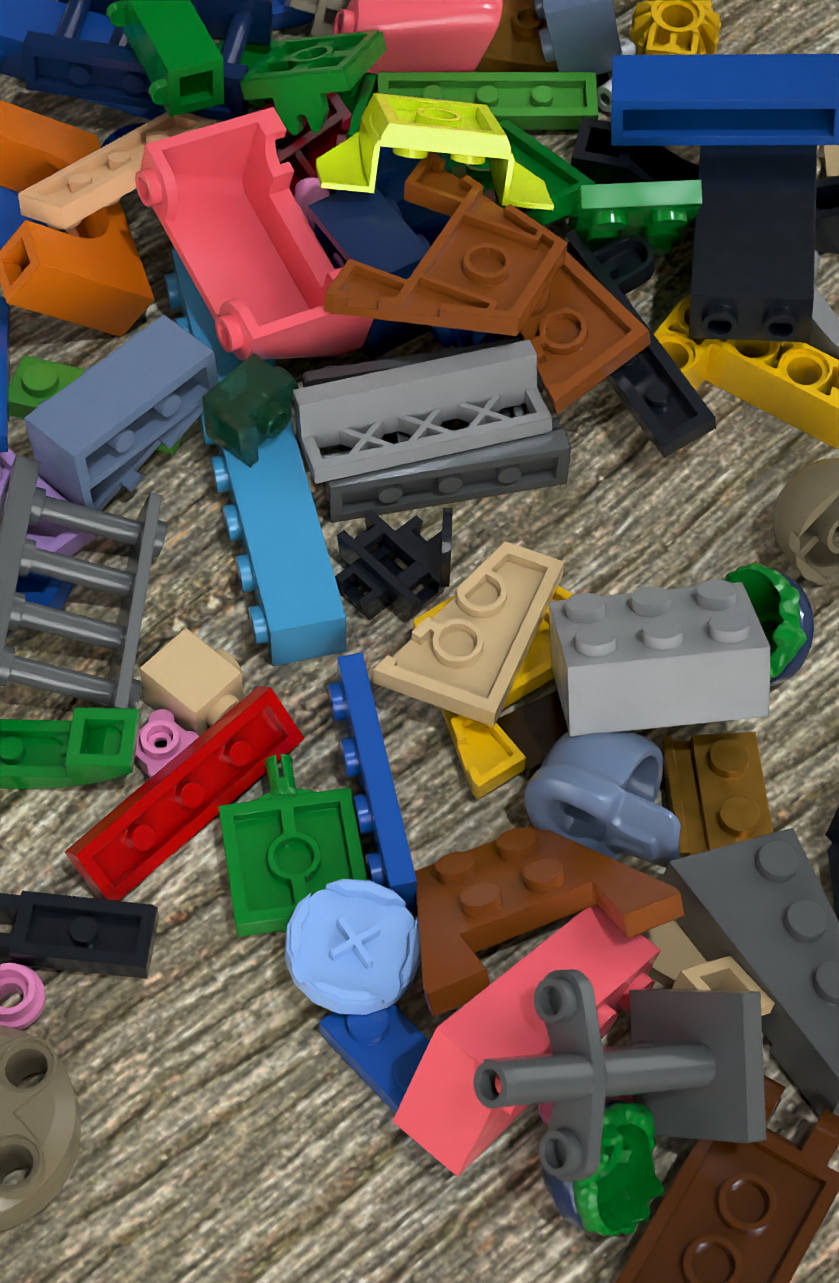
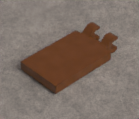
M764 1075L766 1140L739 1143L698 1139L616 1283H790L839 1193V1172L828 1167L839 1147V1117L824 1109L804 1147H800L767 1128L782 1100L781 1096L786 1087Z

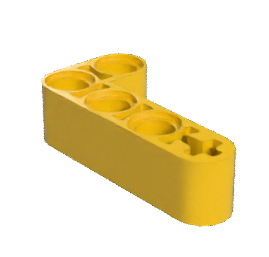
M691 295L685 297L677 304L654 333L657 340L695 390L706 380L816 439L839 449L838 359L803 342L689 338Z

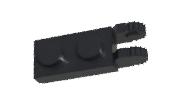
M22 891L21 895L0 893V924L12 925L15 923L13 934L0 932V964L11 960V963L24 966L148 979L159 921L158 907L152 904Z

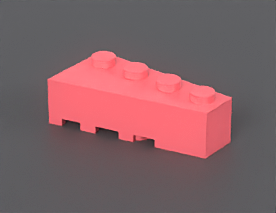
M598 905L584 909L436 1027L392 1122L459 1177L530 1105L487 1108L482 1105L474 1090V1075L477 1068L484 1063V1059L553 1052L545 1022L538 1016L534 1006V993L537 985L546 975L555 970L575 969L586 975L594 989L602 1039L613 1026L618 1014L622 1010L630 1014L629 990L653 988L655 981L648 974L661 949L641 934L627 938ZM496 1074L495 1086L500 1094L501 1080L499 1075Z

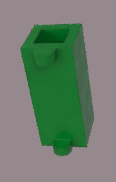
M121 0L108 6L106 15L110 23L115 27L123 26L125 36L152 83L148 91L153 102L157 105H164L170 117L224 104V59L190 0Z

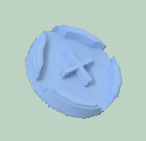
M341 879L326 884L325 889L317 891L312 896L310 893L298 903L287 925L285 963L294 984L313 1003L338 1014L367 1015L391 1007L410 990L422 963L417 917L414 920L412 914L405 908L406 902L396 892L372 881Z

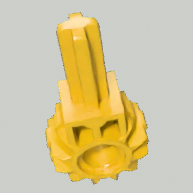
M646 0L638 2L632 16L629 40L636 45L637 55H714L717 52L721 30L720 14L713 11L711 0Z

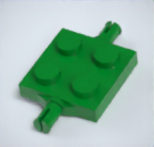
M280 754L282 778L279 777L276 755L265 760L264 764L267 769L270 793H266L253 801L219 806L237 937L278 931L286 933L287 925L298 903L310 893L312 896L317 891L325 889L326 884L341 879L367 880L351 787L320 792L301 788L296 789L292 765L293 759L287 754Z

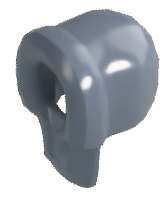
M633 730L592 733L570 737L568 731L554 743L540 769L529 779L525 788L524 804L528 818L535 829L553 831L618 862L627 856H633L667 868L669 861L680 858L679 836L681 823L671 811L654 803L663 772V757L658 746L649 738Z

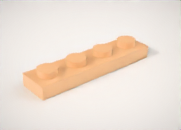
M166 112L18 193L21 215L47 223L53 229L76 227L82 222L83 218L105 206L118 203L122 196L136 189L135 175L136 172L141 171L145 144L216 124V121L190 113L170 117Z

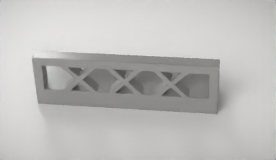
M530 339L293 390L297 438L315 484L552 432V416L537 388V353ZM526 404L530 412L528 415L514 418L498 414L500 409ZM457 418L471 423L468 428L455 431L440 427L443 421ZM397 431L412 435L408 441L395 444L381 440L384 434ZM338 444L353 448L349 454L327 459L322 458L319 448Z

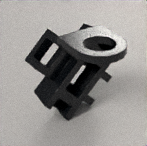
M443 508L442 531L428 541L420 535L423 521L417 515L395 531L373 510L368 511L364 514L365 531L355 538L351 537L345 530L337 535L340 556L349 564L347 568L335 576L339 593L368 620L374 618L391 604L398 608L407 618L413 617L444 592L445 587H449L453 508ZM377 544L380 548L373 554H370L367 550ZM399 558L408 567L403 570L394 560ZM420 584L425 587L417 594L412 592ZM362 585L369 593L364 595L358 587Z

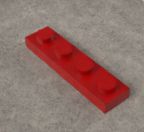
M258 686L64 852L98 899L119 901L217 816L220 805L232 803L267 772L264 763L268 757L276 755L277 762L280 761V754H288L305 738L271 687Z

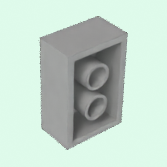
M710 580L701 583L698 587L666 590L661 587L650 586L639 588L629 594L600 596L593 593H580L569 597L567 600L549 601L551 667L570 737L592 733H611L769 716L770 645L742 582L730 583L723 580Z

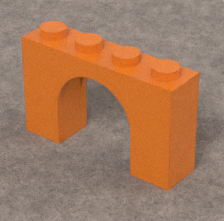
M0 100V186L20 193L101 148L97 135ZM120 201L114 205L105 206L83 218L78 226L65 229L67 233L25 220L0 250V284L7 304L122 337L154 302L155 299Z

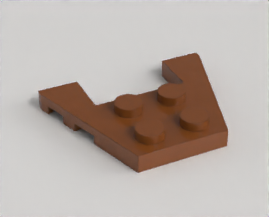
M428 151L427 157L419 161L405 181L404 200L450 216V220L409 279L398 277L349 258L325 292L324 311L339 315L517 336L565 262L568 243L513 205L509 204L504 209L482 195V184L468 175L460 180L445 170V159L436 153Z
M534 826L508 830L494 841L465 852L459 851L446 854L436 863L415 871L423 988L429 1012L433 1017L468 1003L490 985L487 969L474 954L475 952L594 905H598L627 938L685 916L681 893L677 888L553 831L535 829Z

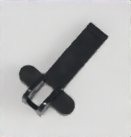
M575 228L566 232L564 235L565 241L568 243L567 252L649 330L651 344L607 376L606 380L651 442L654 443L665 458L716 429V417L625 297V294L646 283L654 274L655 260L651 243L639 235H624L592 252ZM519 332V334H518L517 336H511V337H512L513 339H515V338H521L522 336H521V334H520V332Z

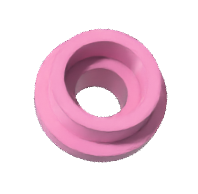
M15 963L0 964V1000L9 993H18L23 996L22 1002L14 1007L3 1008L0 1006V1025L13 1027L18 1030L25 1029L39 1018L46 1002L44 985L40 977L26 966Z

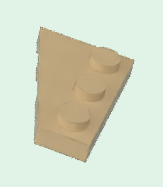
M505 541L455 589V597L432 619L427 616L412 631L411 640L393 657L387 655L373 669V683L494 727L546 614L549 601L552 600L561 581L564 561Z

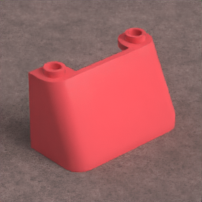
M350 0L346 9L338 11L334 21L333 34L373 30L383 31L387 51L367 71L368 73L378 75V72H474L497 31L503 4L502 0Z
M274 107L145 144L141 171L136 172L135 175L136 188L144 205L147 207L152 206L198 289L215 320L217 338L226 352H233L239 360L342 356L361 349L374 319L332 314L324 311L325 292L343 267L334 268L289 189L294 169L290 162L280 164L277 157L275 140L285 137L286 128Z

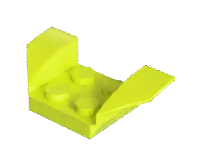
M374 93L361 117L359 131L316 159V170L321 188L374 193L380 146L391 147L394 154L413 159L426 158L428 151L450 153V158L457 162L478 165L485 163L486 157H489L493 184L502 206L511 204L514 207L554 209V204L549 196L545 182L515 161L506 133L488 106L484 104Z

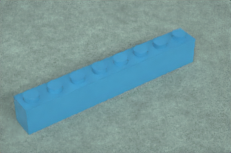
M171 249L173 273L164 275V284L170 309H181L182 318H176L175 323L212 349L215 355L220 393L199 416V423L205 446L215 444L218 456L210 457L217 493L228 492L231 505L223 506V516L229 542L240 541L244 554L235 556L241 590L243 593L254 592L257 606L248 607L255 644L267 642L272 666L346 652V615L274 359L239 360L233 352L228 353L222 348L216 335L215 320L176 249Z

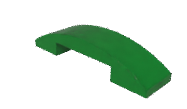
M74 707L72 721L0 719V788H62L98 783L131 774L133 772L141 720L139 709Z

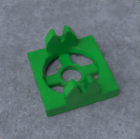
M373 30L281 40L240 81L244 101L273 98L279 118L292 135H298L303 129L302 115L306 116L312 132L319 133L324 127L330 109L326 93L345 92L346 96L350 97L357 92L363 75L387 51L383 31Z

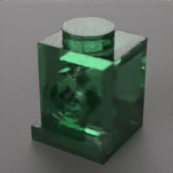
M253 353L202 396L205 434L251 468L259 461L258 446L266 439H274L279 436L292 418L291 401L293 400V390L299 389L297 382L285 369L278 366L273 367Z

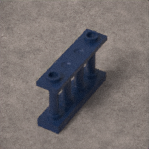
M58 0L59 2L66 3L67 6L55 35L27 32L22 44L26 90L166 111L164 105H157L153 102L148 91L152 83L125 36L123 26L114 28L109 43L78 39L89 11L106 15L108 6L121 0ZM190 0L210 36L225 39L220 51L224 59V104L189 113L222 121L247 115L249 100L244 101L240 81L248 73V65H242L240 61L247 42L270 46L272 41V0Z

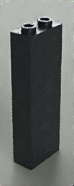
M817 145L700 146L698 180H701L702 205L696 214L689 338L810 343L814 302Z

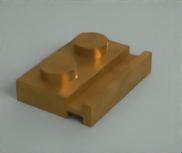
M756 731L691 735L690 740L673 741L672 736L662 737L660 750L663 757V774L669 811L681 823L679 836L680 858L773 833Z

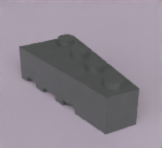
M794 829L782 830L669 861L661 881L677 888L681 893L685 916L676 920L706 961L710 962L731 956L774 1001L775 1004L771 1012L761 1016L762 1032L772 1043L769 1051L819 1116L826 1109L839 1117V921Z

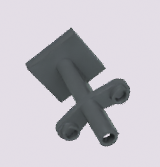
M555 970L546 975L537 985L534 993L535 1010L538 1016L545 1022L553 1052L484 1059V1063L477 1068L474 1075L475 1094L480 1103L487 1108L553 1102L547 1133L540 1140L539 1158L543 1168L563 1182L587 1180L594 1175L599 1166L605 1097L633 1094V1102L635 1104H641L651 1109L656 1128L654 1136L739 1143L766 1140L760 991L653 988L629 990L631 1045L602 1047L595 994L591 982L586 975L578 970ZM496 1074L499 1075L501 1080L500 1094L495 1086Z

